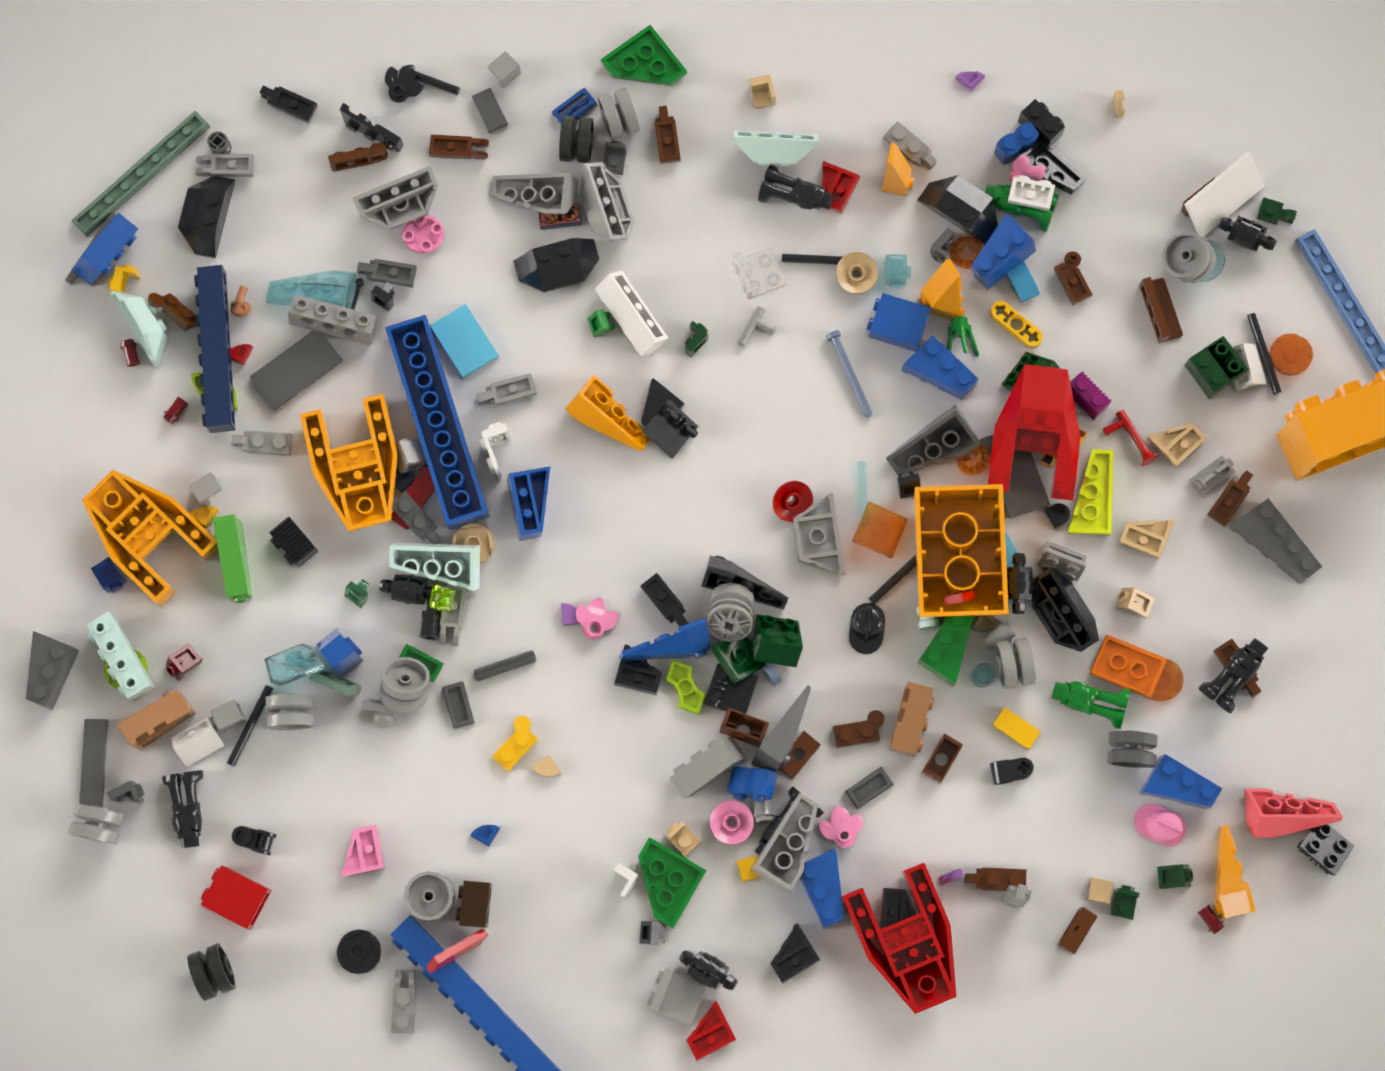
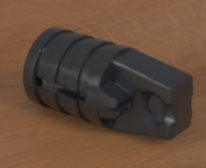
M428 599L426 611H422L420 638L438 640L441 612L438 611L437 600Z

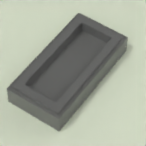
M491 88L472 95V99L489 134L508 126V122Z
M461 681L442 687L453 729L474 724L475 721L464 682Z
M881 766L845 792L854 806L859 809L894 784Z

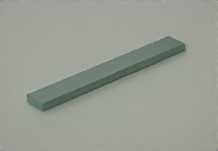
M194 111L71 221L86 237L89 236L108 218L111 212H116L208 130L210 125Z

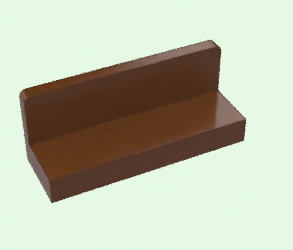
M1151 277L1142 279L1139 287L1158 343L1182 337L1183 332L1164 278L1152 280Z

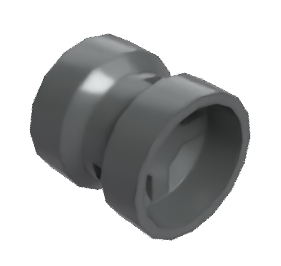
M216 131L209 135L207 144L213 154L231 153V143L223 132Z

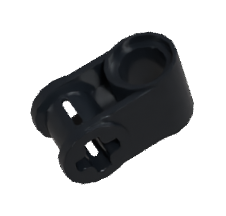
M1028 758L990 763L994 785H1001L1026 779L1032 774L1034 765ZM1021 763L1029 768L1025 774H1023L1022 770L1017 769Z
M239 826L233 830L232 840L235 844L251 849V851L268 856L271 855L270 848L273 838H276L277 834L245 826ZM241 831H247L248 839L243 843L239 842L238 834Z

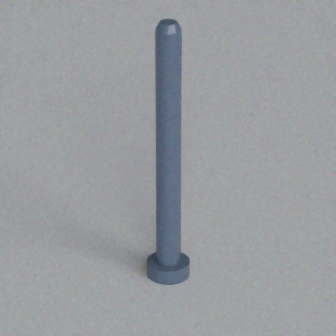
M839 330L830 332L826 335V338L832 342L864 416L869 418L872 416V411L839 339L841 333Z

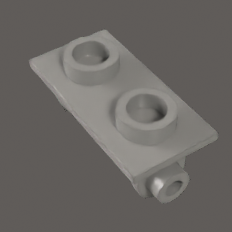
M1222 455L1190 478L1189 482L1202 497L1235 473V470L1231 467L1234 464L1230 458L1225 459Z

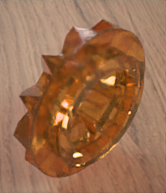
M968 235L962 238L959 237L952 244L950 250L951 259L958 267L971 269V265L983 249V246L977 238H972ZM967 245L969 250L974 252L970 253L968 260L966 254L962 253Z
M980 444L963 457L956 458L957 466L966 475H977L987 468L990 462V453L983 444ZM971 453L974 454V456H976V457H975V463H976V464H974L973 462L970 461V459H971V457H970L971 455H970V454H971Z

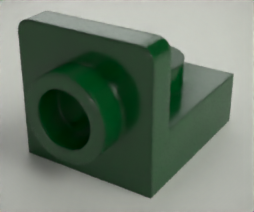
M694 321L690 323V329L696 335L692 334L685 342V353L690 357L708 341V330L701 323L696 324Z
M1188 864L1157 867L1159 889L1191 887L1193 872Z
M1122 885L1121 888H1116L1110 915L1133 920L1137 898L1140 893L1135 892V888Z

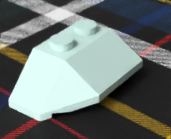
M734 131V142L753 162H758L759 165L779 163L780 166H791V164L799 162L818 145V135Z
M117 291L111 292L112 297L150 361L157 368L160 366L168 337L164 332L167 330L165 324L161 319L157 320L154 315L157 313L155 307H152L149 302L147 303L143 297Z

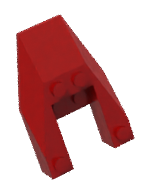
M1024 364L994 426L987 485L1003 484V492H1009L1014 450L1056 455L1050 498L1074 501L1081 435L1067 369Z
M925 863L902 872L919 914L885 928H879L863 888L842 896L847 914L868 960L914 1014L957 997L951 924Z

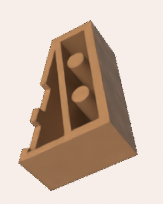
M912 682L906 684L889 748L890 751L915 757L917 752L921 753L924 740L920 738L922 731L926 732L929 719L926 716L928 710L931 711L934 698L932 693L934 688Z
M178 689L168 691L162 696L163 698L149 704L144 709L117 724L131 746L143 750L196 714L181 691Z

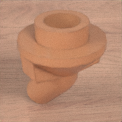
M244 286L239 287L236 299L231 302L230 312L237 317L246 316L251 311L249 303L244 302L248 290Z

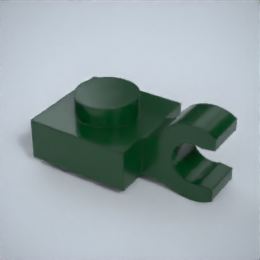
M1263 197L1256 219L1277 225L1278 220L1293 224L1297 211L1282 209L1284 203Z

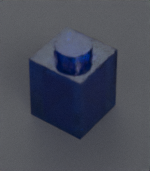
M110 557L91 568L103 590L108 593H115L121 590L123 584L127 582L119 567Z

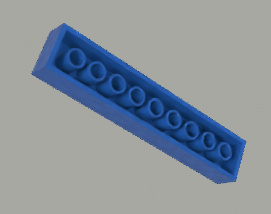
M426 315L385 327L448 529L452 530L465 524L489 518L490 515Z

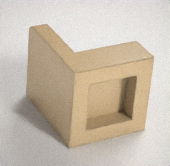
M770 74L750 78V90L755 108L759 109L775 105L776 96Z

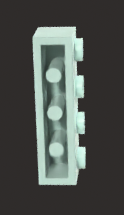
M107 612L87 624L90 630L87 632V635L92 643H97L100 648L97 650L98 655L103 662L107 661L110 666L107 669L113 680L117 679L120 684L117 688L124 699L127 697V699L133 702L155 689L115 615Z

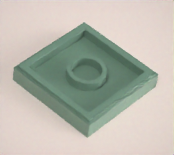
M325 670L314 671L309 678L348 696L359 694L361 690V685Z

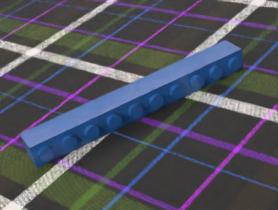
M409 915L390 934L394 938L392 943L399 950L404 948L409 953L407 958L415 966L419 964L425 970L422 974L431 983L434 980L440 986L438 988L439 992L445 998L450 996L456 1002L453 1006L461 1014L465 1012L471 1018L469 1023L477 1031L481 1028L486 1033L484 1037L486 1041L493 1047L497 1045L502 1050L499 1054L508 1063L512 1061L517 1066L515 1071H561L455 960L433 973L428 971L426 967L431 959L445 949L413 916Z

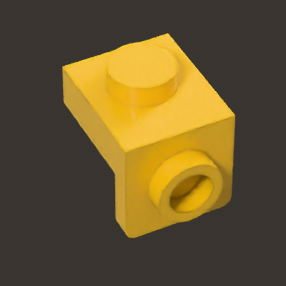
M131 265L115 266L114 275L109 280L110 290L112 292L125 293L127 279H140L139 272Z

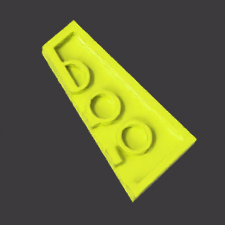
M1092 449L1068 534L1111 535L1114 450Z

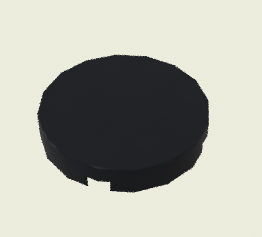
M358 929L348 932L341 938L336 952L342 968L350 973L363 974L376 967L380 961L382 950L381 944L374 934Z

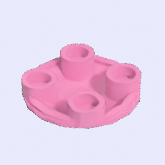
M426 215L407 223L404 227L402 238L411 251L419 254L430 253L441 245L444 238V229L435 217Z

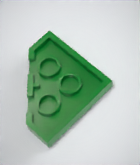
M651 25L600 59L609 74L617 79L671 86L687 75V70Z
M649 837L638 857L654 918L674 929L707 870Z

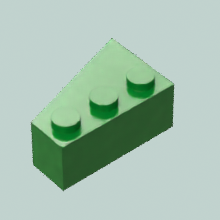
M947 617L917 662L952 687L957 682L973 617Z

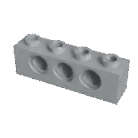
M296 294L293 296L288 311L290 325L371 345L377 327L376 315Z

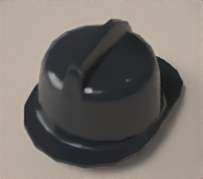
M863 603L857 606L852 613L849 642L858 653L871 654L877 651L882 644L885 615L880 607L872 603Z

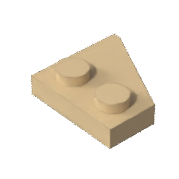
M1174 520L1127 522L1118 543L1159 559Z

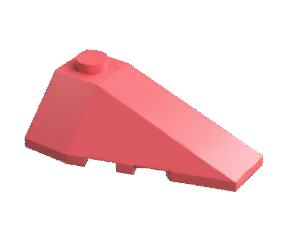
M1245 789L1246 824L1254 838H1275L1342 821L1343 818L1335 803L1313 798L1300 800L1293 798V794L1286 793L1285 796L1273 794V790Z

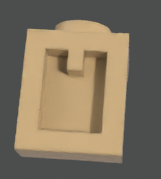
M1135 587L1122 588L1117 597L1116 607L1118 609H1127L1142 618H1148L1155 598Z
M683 821L680 824L675 822L667 830L669 833L666 836L667 839L684 857L701 842Z

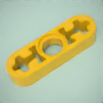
M997 301L992 305L990 310L991 318L1029 349H1035L1041 344L1043 339L1041 331L1004 301ZM995 308H997V309L1003 308V309H1004V312H1003V313H1004V315H1006L1007 317L1009 316V314L1012 315V316L1008 319L1007 323L1004 322L1005 319H1006V317H1005L1003 314H1000L999 316L996 315V311H997V310H996ZM1019 320L1022 323V328L1014 330L1010 322ZM1027 327V328H1028L1027 332L1024 333L1023 336H1021L1020 334H1022V333L1024 332L1025 328ZM1027 334L1030 336L1035 334L1037 336L1036 341L1029 342Z

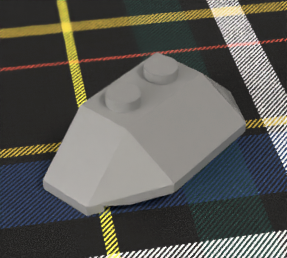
M603 162L585 163L582 170L579 194L592 232L607 241L626 240L632 229L634 218L622 183L612 172L606 169Z
M428 166L355 196L353 201L361 218L387 230H392L428 215L438 183L431 167Z

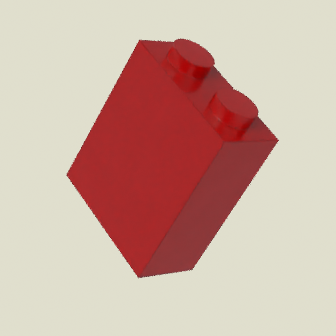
M221 865L220 869L217 868L211 877L213 882L210 888H206L201 896V900H203L201 906L251 930L272 890Z

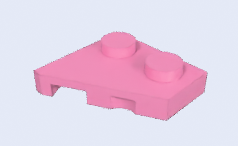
M377 825L353 830L346 862L341 873L342 877L385 869Z

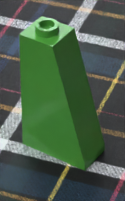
M234 514L214 517L213 524L227 598L234 601V603L246 602L247 598H252L243 524Z

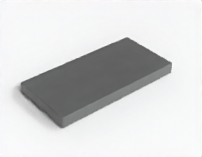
M311 331L252 374L250 379L276 411L342 363L343 359L323 333Z
M993 435L980 439L988 463H990ZM1014 450L1009 492H1003L1004 507L1009 519L1050 506L1033 456L1028 451Z

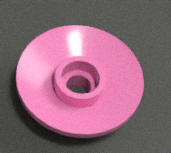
M730 800L722 802L713 810L710 817V828L713 835L720 842L729 845L739 844L745 841L752 833L754 818L750 809L745 804ZM730 819H734L736 821V825L734 827L728 826L727 823Z

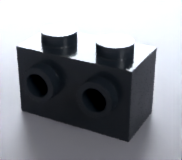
M1036 99L1020 113L1018 119L1021 125L1031 122L1039 132L1037 140L1041 139L1049 147L1062 136L1065 129L1063 121L1058 116H1053L1049 112L1048 107Z

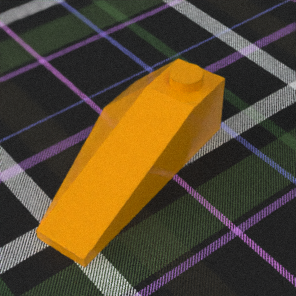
M891 142L882 191L906 196L907 189L912 190L914 177H910L911 168L896 143Z
M950 258L945 260L922 288L919 301L921 305L931 308L930 314L953 319L955 317H964L965 311L963 307H960V304L963 303V298L960 295V291H962L961 277Z
M593 375L571 400L565 410L580 423L641 452L650 439L642 433L643 429L636 420L630 419L626 415L624 405H618L612 397L614 395L613 391Z
M1228 825L1219 827L1216 902L1213 904L1216 914L1220 915V919L1256 911L1248 882L1244 883L1241 878L1243 867L1234 858L1236 847Z

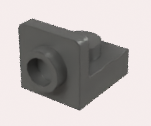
M611 141L605 144L603 163L606 169L613 174L623 175L627 155L625 144L620 141Z
M949 228L941 234L930 249L932 258L938 263H944L945 260L950 258V255L945 251L954 242L952 240L954 232Z
M131 780L107 792L110 800L118 801V803L131 798L130 794L133 795L136 802H144L142 796L145 793L140 783L136 784V782Z

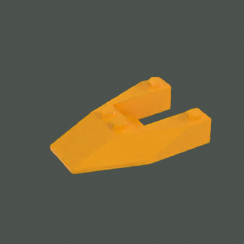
M384 394L362 399L371 439L332 449L325 415L321 409L300 414L313 475L349 532L391 522L398 453L389 408Z
M115 470L106 475L82 499L110 559L160 607L176 591L144 558L173 530L177 531L207 561L218 552L216 539L173 497Z

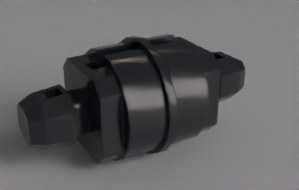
M1238 216L1235 222L1232 219L1222 217L1218 225L1221 230L1230 232L1228 240L1240 245V247L1257 252L1259 246H1263L1266 250H1273L1277 242L1275 238L1269 235L1268 237L1265 236L1268 228L1244 217Z
M1014 553L1012 557L1013 567H1007L1008 600L1013 601V614H1024L1026 608L1024 601L1032 600L1033 573L1032 567H1025V554Z
M395 574L393 581L383 579L379 584L380 591L391 592L392 600L406 604L424 605L426 598L439 599L440 588L428 586V579L414 576L413 574Z
M684 950L681 953L679 960L686 966L690 965L687 973L692 975V978L699 981L700 984L714 989L719 988L721 984L723 985L722 987L728 990H734L736 987L737 979L730 974L727 975L730 967L717 959L716 956L702 951L698 952L696 956H694L695 953Z

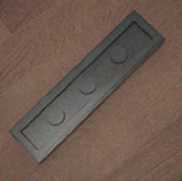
M84 719L79 804L103 807L107 719Z

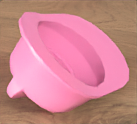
M1147 804L1139 808L1135 814V828L1145 838L1165 846H1174L1180 843L1185 836V822L1176 812L1159 805Z

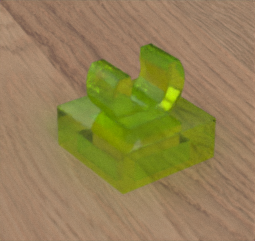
M433 585L429 607L446 612L451 611L454 604L455 590Z

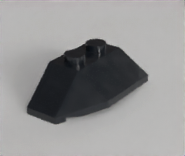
M959 175L928 183L917 201L984 245L998 226L993 197Z
M212 176L187 189L178 228L195 255L216 259L235 179Z
M570 238L533 248L513 262L519 282L545 293L585 282L600 259L594 239Z
M1054 567L1048 568L1034 578L1032 608L1054 643L1082 652L1099 641L1095 618L1069 579Z

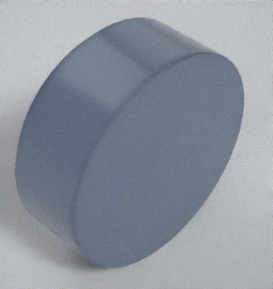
M770 664L765 665L761 669L766 679L773 686L781 681L779 674Z

